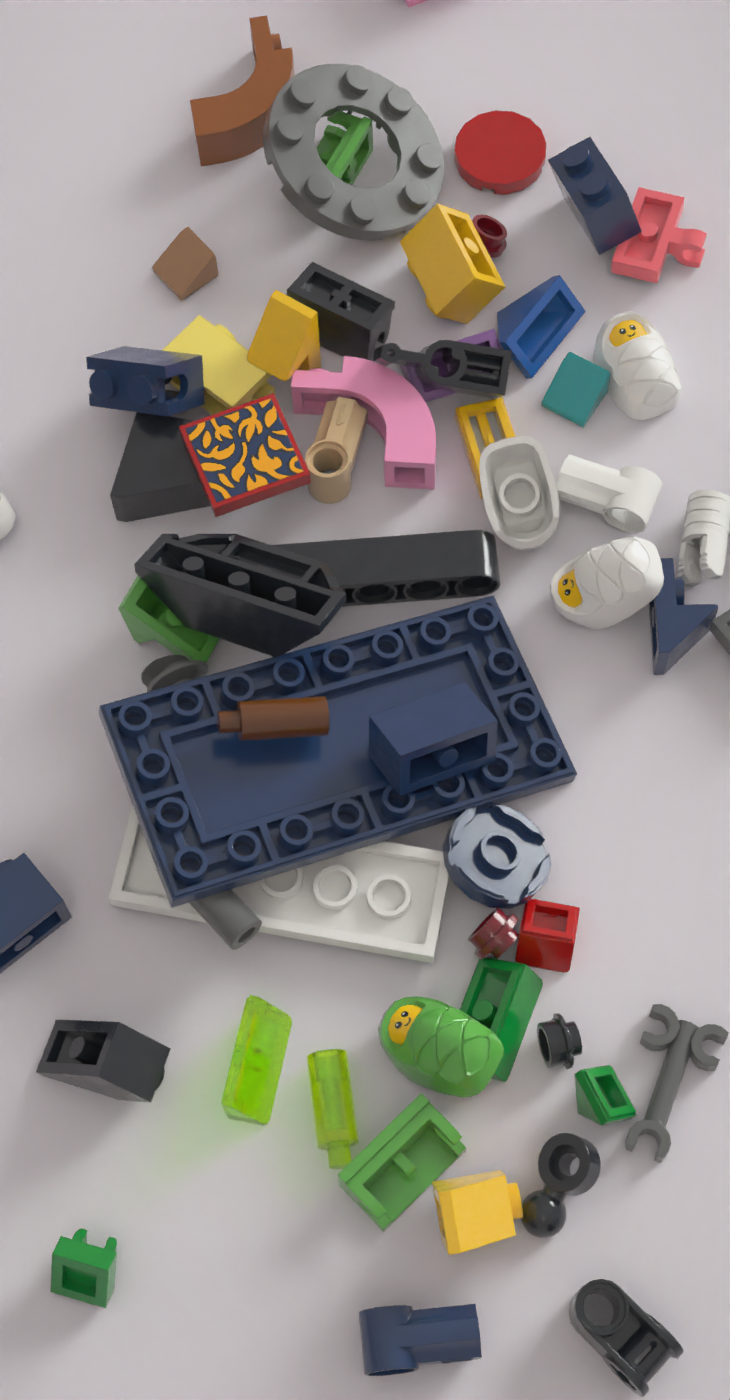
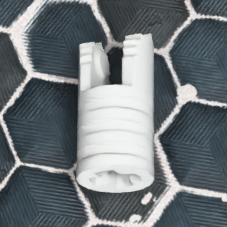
M699 490L693 492L688 497L677 570V578H683L685 586L698 585V582H701V577H703L701 575L702 572L706 579L713 578L716 580L723 576L730 533V497L723 492Z

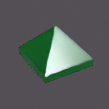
M605 1065L582 1069L574 1074L578 1114L601 1126L630 1120L637 1116L636 1110L612 1066Z

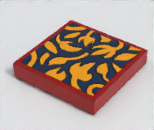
M274 393L179 426L182 440L215 517L311 483L310 472Z

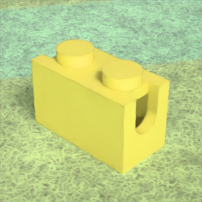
M200 315L162 350L202 355L205 404L201 405V407L212 415L258 398L275 394V388L267 383V380L272 375L248 362L247 354L249 350L236 342V339L227 328L220 324L214 326ZM177 375L172 377L170 384L180 391V379Z

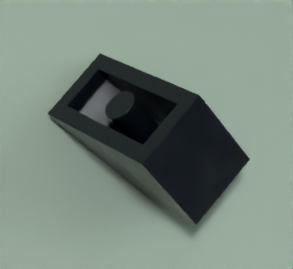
M56 1020L36 1072L45 1077L117 1100L151 1103L155 1091L159 1088L164 1078V1066L171 1048L120 1022Z

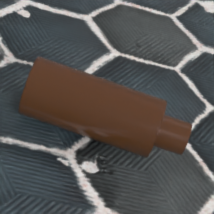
M325 696L237 701L236 710L217 712L218 732H237L239 741L327 736L329 733L328 702Z

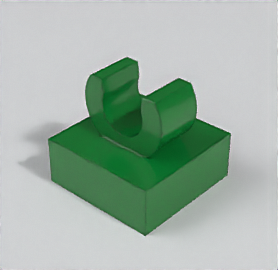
M80 1228L75 1232L72 1239L60 1236L52 1253L50 1292L106 1308L115 1286L116 1238L109 1237L105 1247L100 1248L87 1244L86 1229Z

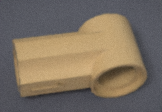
M338 396L336 400L326 402L314 444L308 448L305 454V463L311 476V483L307 484L308 490L315 500L322 503L333 504L340 502L351 491V474L368 420V409L360 406L354 399ZM327 469L336 471L330 474L321 473L322 471Z

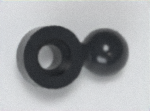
M560 1133L551 1137L542 1147L538 1159V1170L545 1186L543 1190L530 1193L522 1202L523 1218L520 1219L524 1228L530 1234L540 1238H547L557 1234L566 1222L567 1211L563 1202L566 1195H581L590 1190L596 1183L600 1174L601 1161L596 1147L590 1141L571 1133ZM578 1157V1170L574 1175H571V1162Z

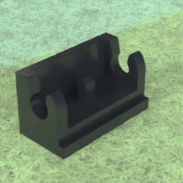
M314 262L287 289V296L317 312L320 346L342 357H358L373 361L376 341L385 344L390 330L395 301Z

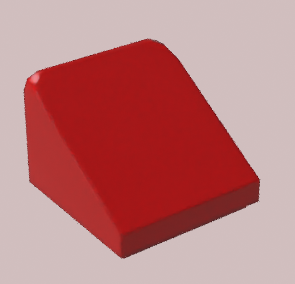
M531 898L524 906L515 956L516 963L557 972H568L571 966L580 908Z

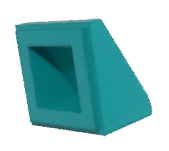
M568 352L557 370L541 402V406L584 428L608 393L610 372L572 352Z

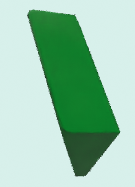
M484 957L478 960L460 1010L486 1026L501 1040L504 1048L503 1057L491 1079L506 1082L510 1076L543 982L526 964Z

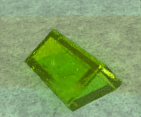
M249 995V998H246L221 1104L228 1119L264 1126L270 1121L292 1027V1019L287 1013L254 995Z

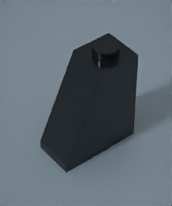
M136 412L110 493L115 516L118 521L130 522L210 506L179 429V426L193 422V420Z

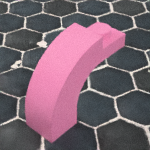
M344 356L342 373L330 372L320 368L308 371L296 370L293 373L291 392L295 414L323 415L326 402L336 400L338 396L356 400L360 406L368 409L367 424L377 431L385 444V487L435 489L436 431L434 421L421 394L403 376L382 364L350 356Z

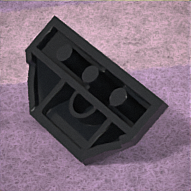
M161 534L134 564L135 573L185 627L275 658L319 635L346 602V592L339 586L336 577L326 562L238 534H195L179 538L178 534Z

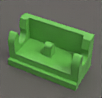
M337 111L335 114L328 116L327 120L343 126L347 131L340 127L327 125L324 130V136L316 148L320 159L328 170L345 183L353 185L373 151L372 119L365 116L362 119L343 111Z
M421 1093L337 1175L339 1186L384 1232L432 1185V1181H436L466 1151V1147L460 1141L462 1138L460 1133Z

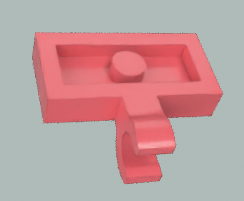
M638 188L632 207L642 232L617 245L612 259L611 273L658 283L667 254L673 255L678 262L685 266L700 267L705 253L703 245L707 233L697 229L677 227L683 212L685 197Z

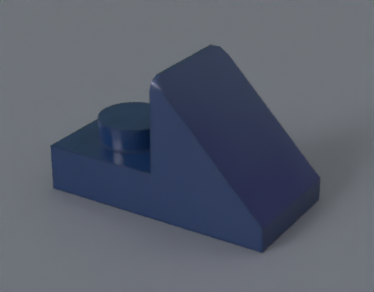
M660 558L664 582L659 594L649 602L654 675H664L710 631L711 622L716 618L718 605L716 604L684 605L683 578H675L673 558Z

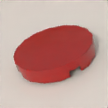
M495 110L479 114L463 125L456 136L454 162L459 175L471 187L481 191L482 187L494 189V194L506 195L524 190L537 181L545 164L547 142L542 130L530 118L513 111Z

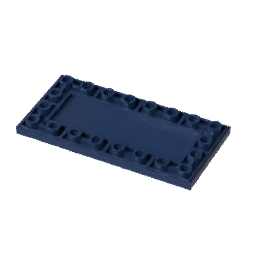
M494 595L289 652L277 658L271 657L99 706L101 722L171 908L456 819L468 808L476 806V809L489 808L491 804H504L573 782L577 776L575 767ZM465 682L498 720L496 760L399 796L369 756V715ZM325 696L328 702L329 733L327 736L239 741L237 732H218L217 712L236 710L237 701Z

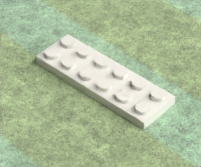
M132 805L108 897L111 906L207 923L189 903L171 908ZM383 841L233 888L232 890L262 921L258 932L434 963L450 875L444 866L443 851Z

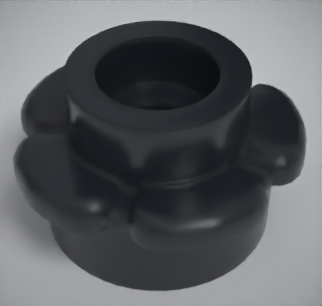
M555 1013L551 1020L538 1023V1043L546 1066L551 1068L565 1065L566 1069H571L574 1064V1056L582 1054L581 1037L575 1022H565L560 1013Z

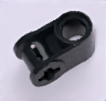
M605 1279L592 1280L581 1287L570 1302L569 1317L576 1332L598 1352L612 1372L640 1397H644L648 1393L649 1387L647 1383L670 1357L678 1359L684 1353L682 1346L675 1337L655 1318L647 1314L613 1281ZM588 1295H602L612 1304L614 1313L610 1325L597 1326L587 1319L583 1306L584 1300ZM648 1345H651V1350L636 1365L635 1360Z

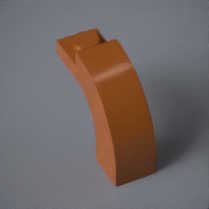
M267 15L249 18L252 49L256 65L250 78L242 86L229 93L190 100L201 166L233 161L263 147V127L266 114L281 88L289 79L295 76L292 47L282 49L279 33L271 34Z

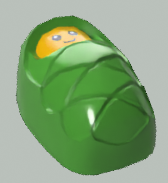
M414 996L394 1001L383 1014L378 1027L381 1046L397 1070L417 1085L446 1095L464 1098L479 1094L491 1080L503 1057L504 1048L501 1040L495 1033L461 1010L431 998Z

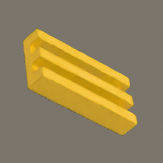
M502 397L455 408V420L480 499H483L479 468L481 455L469 417L475 416L485 448L495 442L486 413L494 412L502 440L515 437Z

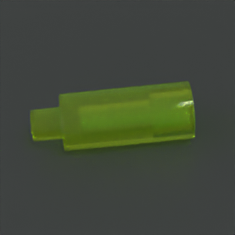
M327 1049L313 1052L306 1057L317 1148L327 1150L330 1169H343L352 1161L350 1147L359 1143L349 1062L346 1050Z

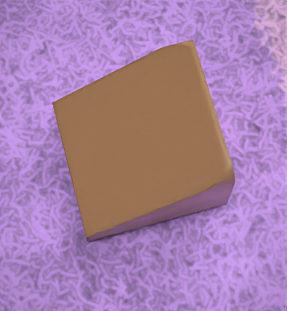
M189 227L183 229L152 266L153 272L181 301L219 276L215 254Z

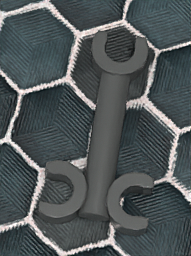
M653 1004L649 1017L663 1022L667 1033L657 1036L644 1031L640 1044L651 1051H663L667 1048L668 1050L645 1117L629 1129L625 1140L626 1150L632 1152L638 1137L649 1134L658 1143L654 1161L661 1163L667 1156L671 1146V1138L666 1125L689 1057L692 1063L699 1069L715 1071L720 1059L707 1055L702 1050L701 1043L705 1040H713L716 1043L724 1044L729 1032L716 1024H706L699 1028L691 1022L678 1020L676 1013L671 1008L662 1004Z

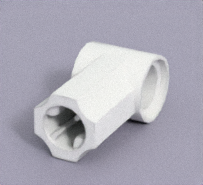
M570 454L562 464L556 483L559 500L601 513L608 524L627 533H641L645 530L663 487L660 478L645 468L626 466L621 471Z

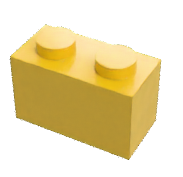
M437 203L400 241L408 258V268L419 280L426 294V305L434 315L441 319L447 318L468 324L505 288L490 255L467 213Z

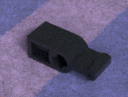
M439 340L424 347L418 353L401 350L397 344L388 343L375 349L373 362L384 366L397 364L415 367L418 379L424 385L431 388L495 399L505 396L512 351L453 340ZM434 352L443 353V362L450 364V371L446 377L438 376V367L431 365V358Z

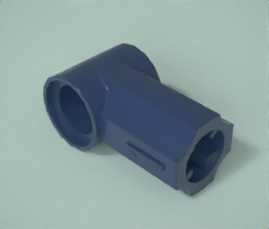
M476 1304L413 1310L411 1306L393 1305L365 1309L359 1312L364 1374L366 1376L403 1374L417 1371L420 1365L448 1364L482 1358Z

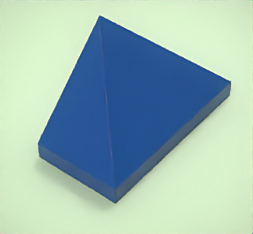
M560 275L553 276L497 312L499 343L504 350L512 351L511 359L526 378H533L586 311Z

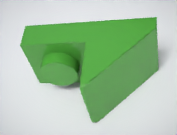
M138 575L118 607L134 641L140 644L156 640L173 654L183 655L189 661L200 660L206 663L220 639L185 627Z

